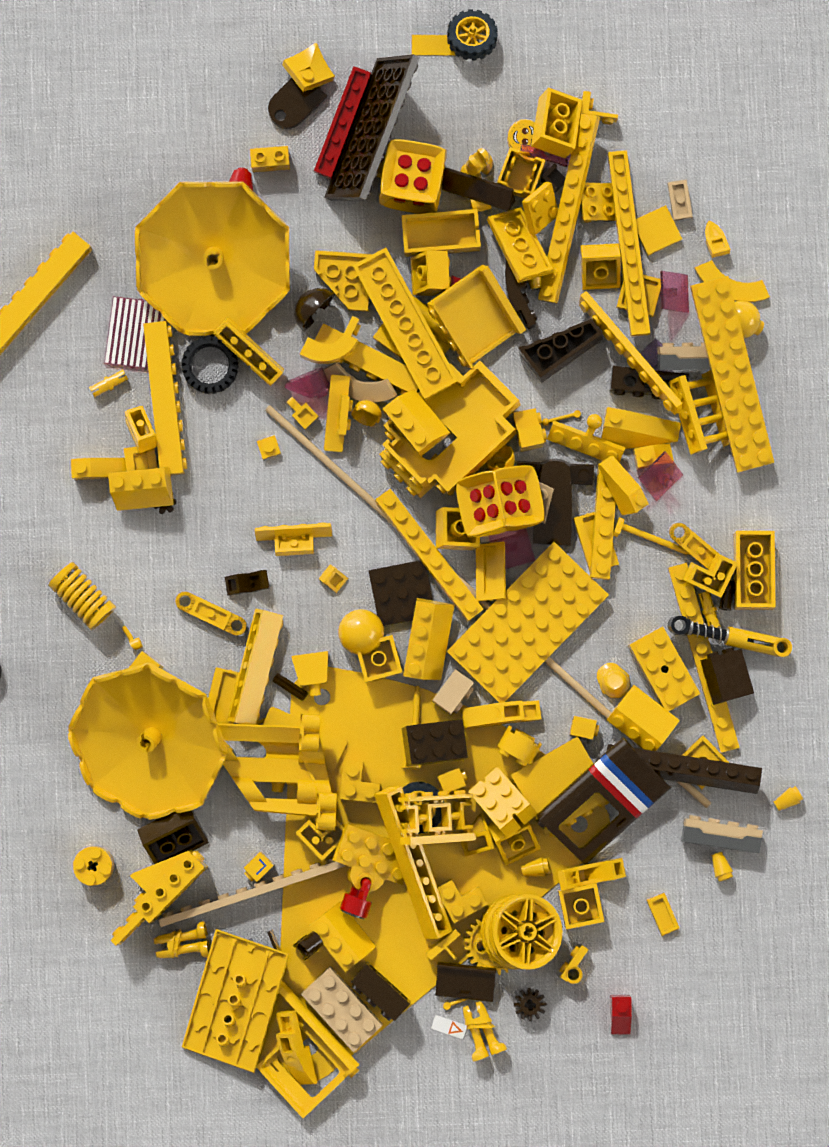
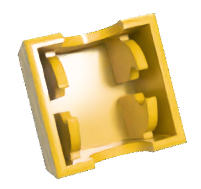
M510 147L497 184L513 188L515 196L526 199L536 190L546 160L538 157H527L521 154L519 150Z

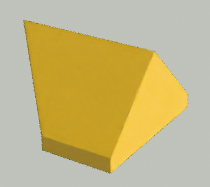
M483 812L479 814L472 824L473 829H471V833H476V840L460 841L465 857L494 849Z

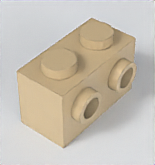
M455 669L432 702L449 715L453 712L457 714L463 706L460 703L464 697L468 698L474 691V688H472L474 682Z

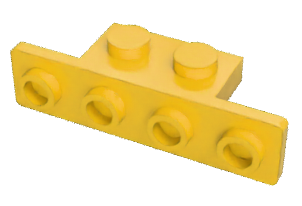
M332 374L330 378L324 440L325 451L342 452L344 435H346V430L350 431L351 419H348V411H352L353 400H350V396H348L349 376Z
M323 522L308 525L262 526L255 528L256 541L275 540L276 556L314 554L313 538L332 536L331 523Z

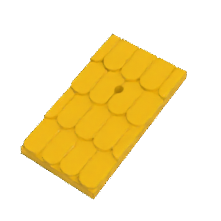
M216 929L182 1048L255 1073L289 954ZM231 1017V1022L226 1023V1020Z

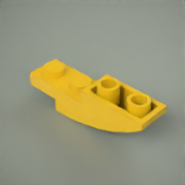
M539 700L502 702L461 709L464 728L498 726L507 723L541 720Z
M296 1010L276 1013L280 1033L276 1034V1038L289 1071L300 1085L317 1084L310 1048L303 1045Z

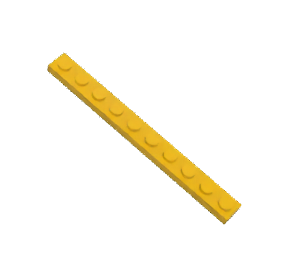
M580 113L576 146L571 152L547 256L553 272L544 275L542 278L538 296L540 301L558 304L600 117L596 115Z
M627 150L608 152L630 337L650 335Z
M687 563L669 567L668 571L681 616L690 619L694 623L697 621L699 624H703L704 621L694 586L683 580L688 570ZM694 634L687 635L720 753L740 748L727 702L713 705L700 660L706 659L707 654L712 653L709 639L703 636L697 637Z

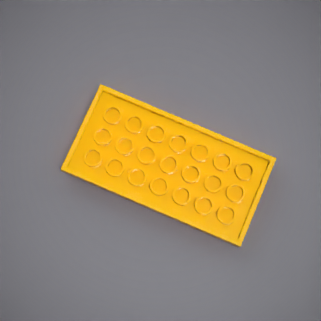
M553 542L506 590V599L496 600L447 650V653L499 703L505 702L609 594Z

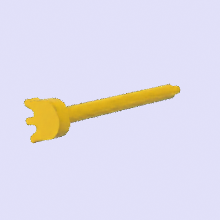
M619 517L614 527V537H618L621 530H624L682 554H689L678 544L624 524L625 519Z
M416 686L414 691L412 725L419 724L421 694L419 686ZM402 762L401 768L421 769V765L407 767V763Z

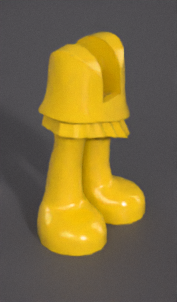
M480 148L476 153L469 156L466 164L461 167L460 172L482 178L480 172L485 175L491 172L493 159L487 150Z
M205 921L199 922L197 928L182 933L181 929L177 932L174 930L171 933L153 938L154 944L167 943L168 948L167 950L163 949L155 952L156 958L174 959V957L178 958L180 954L200 952L202 957L207 958L210 950L209 940L180 945L183 941L208 938Z
M481 1001L475 1002L480 1017L473 1019L469 1006L463 1007L465 1025L470 1030L475 1044V1052L472 1054L473 1062L489 1056L479 1030L480 1028L483 1029L491 1055L507 1050V1046L504 1043L497 1041L492 1030L495 1026L491 1023L492 1019Z

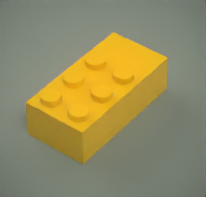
M735 531L733 534L734 561L738 564L734 571V610H773L776 607L775 531Z

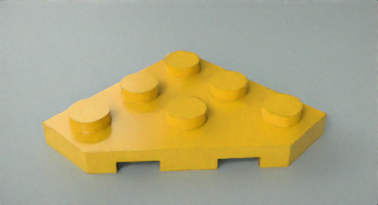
M315 250L314 271L349 311L368 312L369 295L352 265L372 254Z

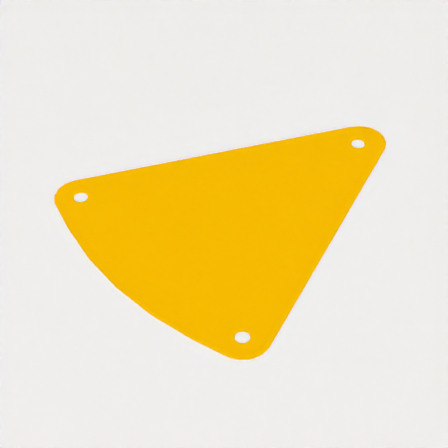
M328 667V683L320 684V689H326L329 692L330 701L325 705H318L314 700V696L310 697L308 686H300L298 679L294 683L308 692L305 700L301 701L291 694L290 714L300 718V714H319L320 728L347 740L335 770L327 769L331 792L337 793L336 820L344 827L347 823L390 839L377 803L340 799L344 760L364 762L361 782L379 783L380 791L388 787L402 786L403 788L412 782H425L431 784L440 792L443 789L437 776L459 768L460 771H465L468 781H465L466 786L456 790H466V794H469L468 791L480 781L484 783L486 781L484 777L496 767L504 773L519 791L510 775L525 766L516 762V757L512 755L507 757L499 752L500 748L497 745L507 729L503 725L464 728L468 758L464 760L421 765V769L401 768L402 762H406L402 728L412 725L413 700L416 686L387 678L365 683L363 673ZM419 687L421 692L419 724L462 719L461 709L469 708L463 705L457 714L453 712L449 715L432 702L437 695L436 693ZM539 750L533 761L545 754ZM287 784V799H297V790ZM417 793V797H421L422 794ZM461 798L444 799V803H451V812H454V802H461ZM469 798V802L472 801V805L464 806L465 825H472L481 812H483L487 826L494 824L474 798ZM429 800L422 801V804L428 803ZM599 805L594 807V812L584 817L588 824L585 831L575 832L571 826L567 827L566 824L559 829L579 848H582L610 823L609 813L605 806L602 808ZM286 814L284 878L292 876V871L301 868L303 872L310 870V865L319 862L321 866L328 864V859L333 858L336 848L321 861L296 834L309 819L316 825V817ZM535 817L528 822L541 849L507 866L491 833L490 836L494 849L466 857L461 842L422 844L437 887L452 879L461 896L479 887L488 904L456 923H453L445 908L452 930L456 928L464 938H469L466 930L472 931L469 924L476 925L475 918L480 921L483 920L482 914L485 915L488 908L495 901L510 895L531 894L542 897L559 883L557 871L579 866L582 862L554 835L552 837L549 834L545 836ZM442 820L437 827H442ZM452 820V830L445 831V834L463 833V829L455 830V820ZM430 832L420 833L419 836L430 835ZM541 857L543 859L548 858L551 873L547 874V876H523L521 865ZM346 865L345 867L283 887L280 948L282 952L289 954L282 981L352 1056L393 1022L392 1019L388 1021L381 1014V1009L378 1006L375 1008L366 1001L367 996L363 992L358 994L352 988V978L366 962H369L411 1000L410 1005L404 1010L405 1012L436 986L437 966L429 959L426 953L445 936L439 939H425L405 881L403 885L385 880L380 888L368 893L366 900L372 902V906L367 918L363 920L353 916L375 944L376 948L347 972H344L324 945L304 961V956L293 945L303 936L312 932L309 926L338 902H342L345 893H350L352 884L348 880L347 872L349 866ZM514 910L511 915L516 917L517 912ZM479 941L477 944L478 950L483 946L482 941ZM465 950L451 963L462 964L469 958L466 954L470 950ZM330 966L383 1023L382 1027L355 1052L345 1044L301 995ZM305 1033L301 1034L302 1041L309 1039ZM319 1048L315 1054L311 1055L317 1081L328 1076L337 1068ZM280 1054L278 1056V1061L291 1074L287 1065L285 1064L282 1054Z

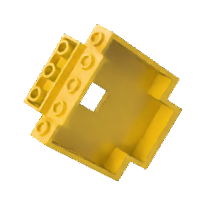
M481 361L473 366L464 376L450 363L459 382L426 400L421 392H418L444 426L457 437L436 458L427 460L422 456L420 457L390 419L383 425L386 430L384 432L385 435L393 442L391 443L387 439L382 444L385 449L379 454L382 458L380 462L387 470L391 468L395 472L393 476L400 483L404 481L408 485L406 489L413 497L417 495L421 499L434 485L442 494L446 492L451 496L456 491V484L460 479L475 474L517 434L516 429L506 418L521 405L520 401Z

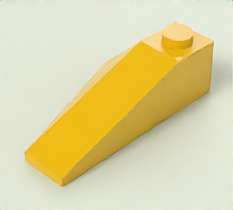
M607 407L601 438L623 446L625 449L678 442L681 423Z

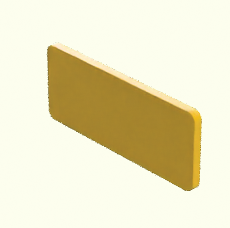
M271 707L262 725L300 726V718L278 708ZM320 728L319 735L326 769L333 771L344 751L347 740Z

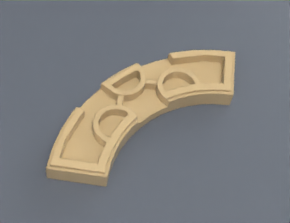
M339 362L321 371L329 383L332 374L349 376L348 396L355 400L382 402L397 396L388 378L378 382H362L347 373Z

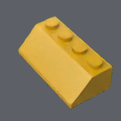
M417 598L403 673L404 677L421 680H441L454 604Z

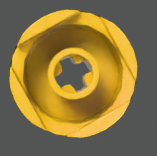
M509 725L497 745L500 748L499 752L507 757L510 755L516 757V762L526 767L527 764H532L542 743L540 741L538 744L534 743V737L517 728L513 731L511 730L512 726Z
M99 846L84 848L76 855L73 861L74 874L80 882L88 886L102 884L112 876L114 870L113 856L108 850ZM91 861L98 863L96 866L97 870L90 869Z

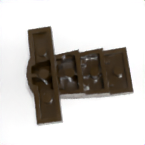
M547 459L542 462L517 461V466H533L539 482L554 489L545 524L541 522L533 528V544L551 545L555 542L557 545L571 546V484L593 485L594 465L571 464L561 459Z

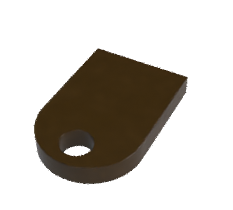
M291 78L270 99L268 105L270 119L280 128L291 129L297 127L327 98V95L319 87L303 92L293 78ZM279 111L286 114L285 119L277 120L275 118L276 113Z

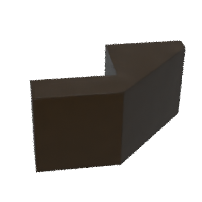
M267 570L225 577L227 596L270 589Z

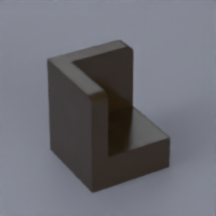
M553 164L541 176L540 181L542 183H552L555 194L564 185L565 177L557 170V165Z

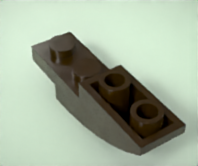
M506 260L505 288L507 298L517 314L521 313L529 330L535 327V321H537L534 310L530 311L527 305L530 302L526 293L522 294L521 292L527 289L526 284L529 282L527 280L518 283Z

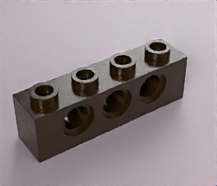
M621 366L612 367L609 391H614V395H625V393H632L633 397L651 395L652 399L661 400L652 393L651 389H647L644 386V382L640 379L639 373L635 369ZM655 370L664 382H669L686 375L687 382L689 381V374ZM632 378L635 381V385L633 387L627 386L625 379Z

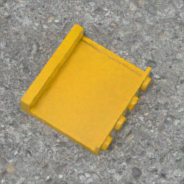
M479 266L427 303L430 308L428 310L429 314L434 320L438 321V328L449 339L447 343L450 348L457 352L459 363L463 367L466 366L470 369L473 368L472 364L509 337L515 333L521 334L526 331L489 266Z
M577 736L510 776L521 794L538 814L588 769L593 762ZM594 793L559 825V828L565 824L567 827L577 822V817L581 815L586 817L594 812V807L599 805L602 808L609 804V802L600 793ZM547 828L542 829L545 836L548 834L550 837L553 836Z

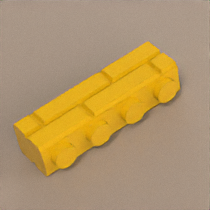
M228 317L215 330L214 335L219 340H222V343L246 365H250V368L268 385L271 386L284 372V368Z

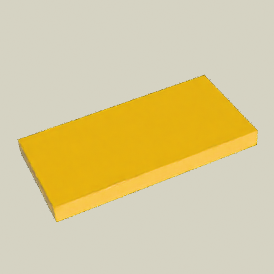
M522 207L488 216L487 222L518 283L553 272V268L537 236L529 232Z

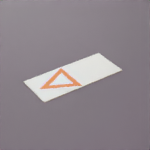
M435 1015L431 1029L463 1039L467 1025Z

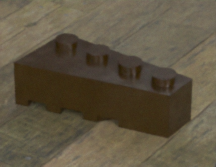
M589 319L569 327L567 330L556 332L552 336L542 340L539 339L527 346L519 347L518 350L538 380L543 383L602 341L603 333L595 322Z

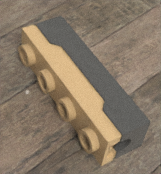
M692 342L682 343V346H674V343H663V347H657V370H711L704 342H701V346H693Z
M689 815V819L684 818L681 841L760 853L763 830H758L757 825L747 824L745 828L739 827L738 822L728 821L727 825L720 824L719 819L709 818L708 822L700 821L701 817Z

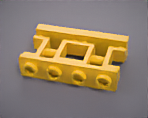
M456 790L454 795H450L449 791H440L437 796H433V792H423L421 797H417V793H406L404 798H398V802H402L400 810L409 809L410 828L401 829L404 837H400V845L476 840V833H471L473 825H465L464 806L472 805V801L469 802V798H473V794H466V790ZM461 798V802H454V812H451V803H443V799ZM429 800V804H421L422 814L419 815L418 805H410V801ZM441 807L442 827H432L431 808ZM452 820H455V830L463 829V833L445 834V831L452 830ZM419 822H422L423 832H430V835L412 836V833L419 832Z

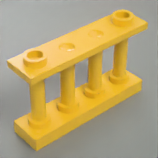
M711 370L701 374L703 379L687 382L686 375L669 381L671 390L683 403L678 414L691 455L708 449L706 444L722 441L723 447L729 445ZM705 386L708 397L693 400L690 389ZM710 404L713 415L698 418L695 407ZM716 422L719 433L704 437L701 426Z

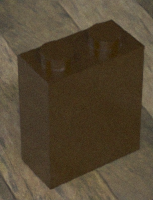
M733 647L722 650L723 654L721 655L717 651L707 654L706 659L700 660L713 705L754 694L742 649L734 651Z

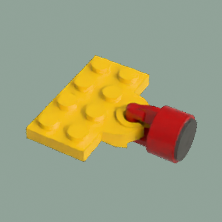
M346 823L332 859L349 866L347 876L352 884L350 893L344 894L340 909L346 914L364 920L367 918L372 906V902L366 900L368 893L380 888L385 880L403 885L404 878L390 839Z

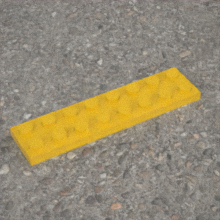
M385 247L352 265L424 399L426 400L459 382L387 248Z

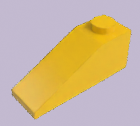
M613 455L598 464L621 515L637 513L649 504L642 488Z
M125 458L71 459V474L74 480L108 479V473L127 471Z

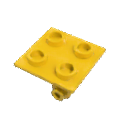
M585 182L581 199L582 205L580 206L583 214L581 218L584 220V223H590L591 220L616 221L611 183Z

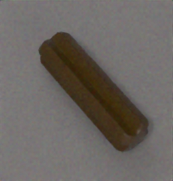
M277 673L273 678L274 683L299 700L303 701L307 697L308 692L281 674Z

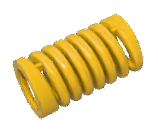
M71 562L49 582L48 586L54 592H57L59 597H62L63 602L67 603L74 613H78L77 615L80 619L83 618V623L92 631L112 614L116 606L110 600L102 605L107 600V596L103 595L100 597L102 591L97 590L96 585H92L87 589L92 584V581L90 579L85 581L87 579L86 574H82L70 585L82 572L74 562ZM72 570H74V572L68 577L67 575H68Z

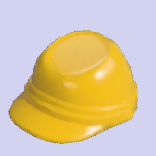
M606 663L598 669L597 680L603 694L611 698H621L627 694L630 688V679L626 671L615 663Z

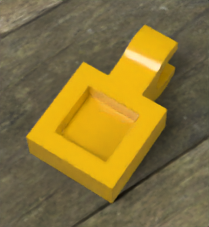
M293 397L287 401V404L295 411L292 417L304 429H307L319 417L307 403L301 406Z

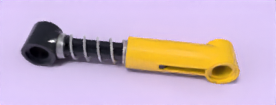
M684 616L671 617L667 623L668 630L674 635L687 636L694 634L697 637L712 638V640H720V642L722 640L724 645L776 657H786L792 651V644L786 638L730 626L725 629H721L720 626L716 628L713 625L707 626L705 623L699 624L697 621L694 623ZM677 620H680L683 624L682 629L679 631L675 628ZM754 640L769 643L770 645L765 646L761 644L754 643ZM779 642L784 644V651L781 653L777 650Z

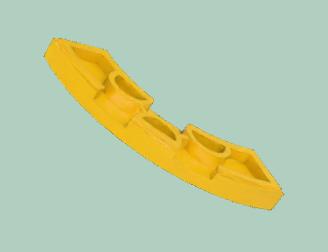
M713 260L694 268L702 282L725 276L717 269ZM729 278L734 301L758 302L770 298L763 280L744 283Z

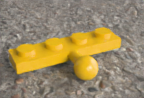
M591 414L587 418L588 429L586 432L553 421L547 440L602 461L613 455L620 463L625 447L593 435L595 429L602 425V419L599 415Z

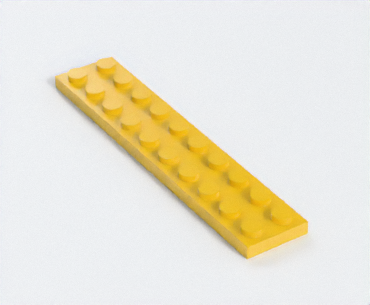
M729 276L691 285L693 301L736 472L775 463Z

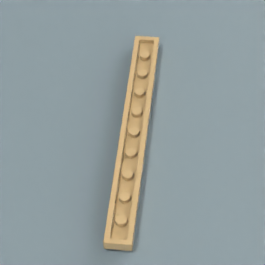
M333 858L328 859V864L321 866L319 862L310 865V870L303 872L301 868L292 871V876L284 878V875L272 878L273 882L266 884L265 881L256 883L253 889L247 890V887L235 890L236 894L229 896L228 893L217 896L218 900L211 902L210 899L199 902L200 906L192 908V905L180 908L181 912L174 914L173 911L162 914L163 918L158 921L160 927L345 867L346 865L333 861Z

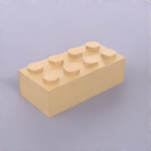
M331 966L301 993L353 1052L383 1025Z

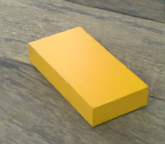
M665 893L646 900L661 936L680 929Z

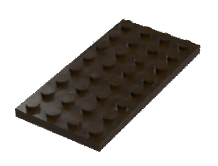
M411 54L376 59L369 82L324 198L331 201H361L368 198L371 193L372 182L378 174L377 169L384 158L386 145L391 140V132L397 124V116L405 103V95L411 87V79L418 69L420 57Z

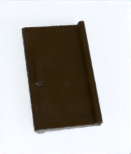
M438 962L435 996L493 1002L496 968Z

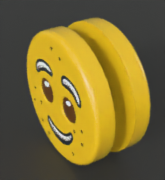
M523 119L515 122L510 127L507 137L509 148L519 150L521 154L527 157L538 152L539 149L531 147L534 121Z

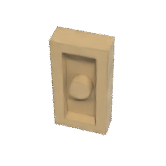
M687 179L668 182L667 186L673 220L692 218Z

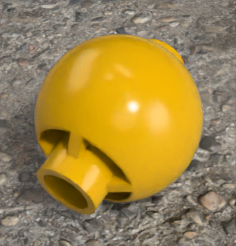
M736 301L735 305L744 339L751 337L753 334L758 336L764 328V322L760 320L758 309L750 302Z

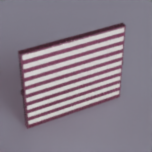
M113 296L104 364L125 366L132 369H148L143 323L167 322V320L146 300Z

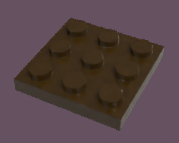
M420 560L368 570L376 613L383 626L413 621L417 598L433 601L427 569Z

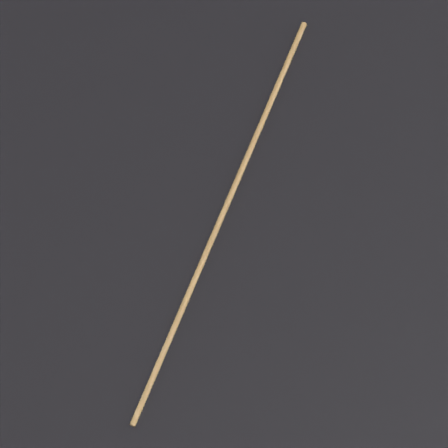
M271 405L266 408L265 411L393 526L372 496ZM458 575L476 599V590ZM478 601L486 610L492 605L488 601ZM548 657L544 661L604 717H609L611 712L553 659ZM631 740V741H632L635 745H637L640 749H643V748L640 747L637 743H635L633 740ZM678 782L705 808L711 804L694 786L689 783Z

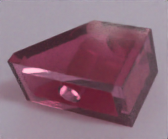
M321 366L288 380L284 386L286 389L308 398L317 396L319 399L328 394L330 383Z

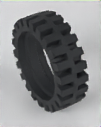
M201 337L199 340L193 341L187 347V350L184 351L181 362L182 372L188 384L197 391L205 394H216L229 388L232 382L235 381L238 373L237 355L217 337ZM214 347L225 353L228 358L229 367L223 379L216 383L208 384L201 382L194 376L191 364L193 357L198 351L203 348Z

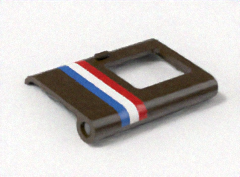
M622 737L536 815L538 818L536 822L542 829L547 828L586 865L672 787ZM598 792L619 812V815L585 846L579 848L559 829V825L594 793Z

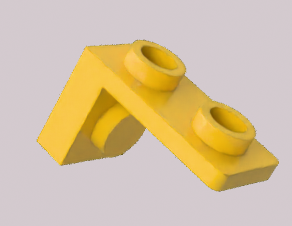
M583 91L581 114L599 116L603 124L612 125L617 123V114L589 111V109L592 110L594 98H590L591 92Z

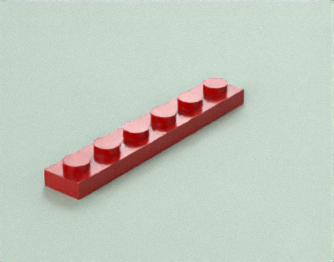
M353 66L314 168V173L332 179L369 82L371 72Z

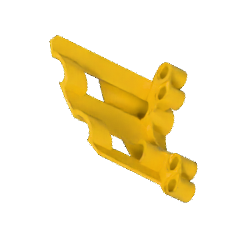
M300 714V726L218 723L224 742H259L266 750L265 758L236 757L225 742L229 753L223 766L254 811L316 817V830H335L337 793L331 792L319 735V714ZM254 782L286 783L297 790V799L264 798Z

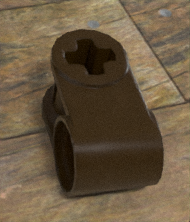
M312 931L298 940L293 947H297L304 956L303 959L305 961L323 946V941L316 932Z

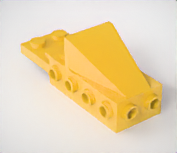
M190 850L132 873L130 877L145 892L141 893L134 900L136 904L133 908L136 912H133L126 919L128 923L125 926H119L112 933L114 937L111 939V942L115 946L121 945L145 920L148 923L155 922L208 868L203 862L205 858L198 851Z

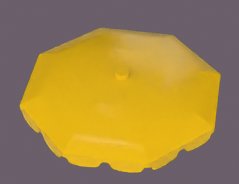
M179 182L135 227L137 291L182 334L190 336L214 334L215 330L227 317L247 334L290 291L289 226L244 182Z
M152 663L93 677L81 697L80 705L68 726L69 743L74 755L80 759V771L85 783L90 785L93 792L102 799L111 803L117 802L127 813L137 818H148V820L161 818L172 812H187L202 806L229 753L207 694Z

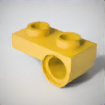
M582 944L579 947H574L570 953V956H572L568 963L564 962L559 969V972H561L560 978L572 984L580 982L582 971L578 964L589 950ZM571 969L578 970L579 974L576 979L568 977V972Z

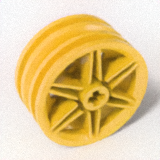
M531 894L510 895L495 901L486 911L481 924V940L488 956L498 965L508 969H536L551 961L558 952L562 941V924L557 911L547 900ZM514 910L517 912L516 917L511 915ZM542 930L544 935L540 936L537 934V931ZM510 945H513L515 947L514 952L510 951Z

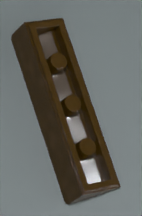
M445 167L442 190L509 211L515 202L513 188Z

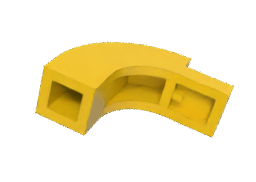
M352 316L342 337L330 344H323L308 337L300 352V357L317 364H331L344 359L358 344V339L354 338L353 335L357 336L360 331V320Z
M623 858L599 861L557 871L561 891L626 877Z

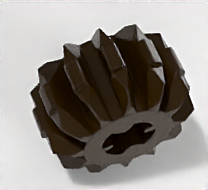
M528 988V994H525L524 990H520L523 997L515 996V999L520 1001V1003H513L514 1007H521L515 1011L516 1014L523 1012L521 1015L523 1020L526 1018V1015H528L529 1021H532V1015L539 1019L540 1017L537 1012L545 1013V1010L540 1008V1006L547 1005L546 1002H539L544 999V995L542 994L537 997L538 989L533 994H531V988ZM531 999L535 1003V1006H532L533 1009H528L525 1006V1002L528 1003L527 1000Z

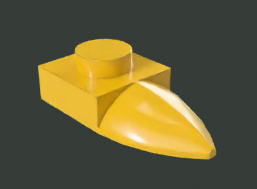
M708 221L705 228L706 245L711 257L730 254L731 249L722 229L714 222Z

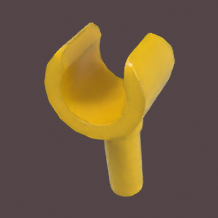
M123 626L122 630L128 637L131 647L134 650L142 648L143 645L140 638L133 639L127 627Z

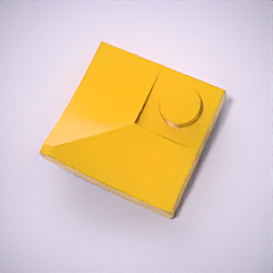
M317 43L285 59L282 64L303 92L332 82L335 77L324 60Z

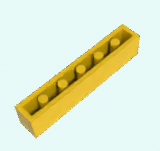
M323 323L315 341L330 344L339 340L344 333ZM359 341L355 349L347 357L338 361L340 364L342 362L349 364V368L359 373L361 370L367 373L366 377L373 381H376V379L382 381L388 378L392 387L400 390L401 395L413 389L417 393L419 391L406 365Z
M255 609L227 721L247 725H256L258 723L260 707L265 698V687L269 682V671L274 663V651L279 642V631L283 627V615Z

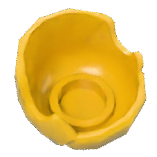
M363 400L355 405L351 415L357 422L373 427L376 422L379 423L382 411L373 401Z
M505 445L486 462V466L490 471L514 466V451L510 446Z

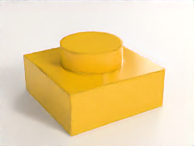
M275 435L257 441L263 460L281 454Z

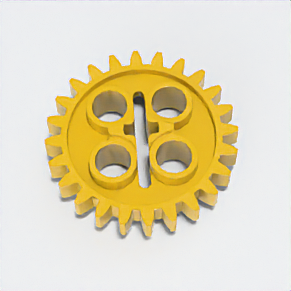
M475 918L477 924H469L472 931L466 930L469 938H464V941L469 943L464 946V949L470 950L466 956L473 957L470 963L477 962L476 966L496 968L498 975H501V969L508 973V968L495 963L488 956L485 949H477L478 942L482 941V920L480 921ZM510 945V951L514 952L515 947L513 945Z

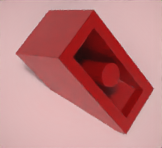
M610 995L611 1034H630L632 1019L631 996Z

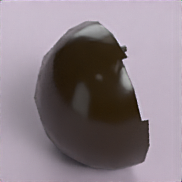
M315 288L308 290L299 297L295 305L294 316L297 325L302 331H306L315 322L312 315L314 313L317 314L318 308L325 310L328 306H331L330 303L335 293L327 289Z

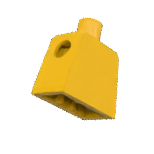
M328 651L291 656L300 686L309 687L310 697L321 695L320 684L328 683Z

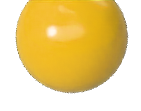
M358 609L351 611L343 617L339 624V640L342 646L352 654L358 655L357 652H361L362 655L370 654L382 643L379 640L384 637L383 623L375 613L369 610Z

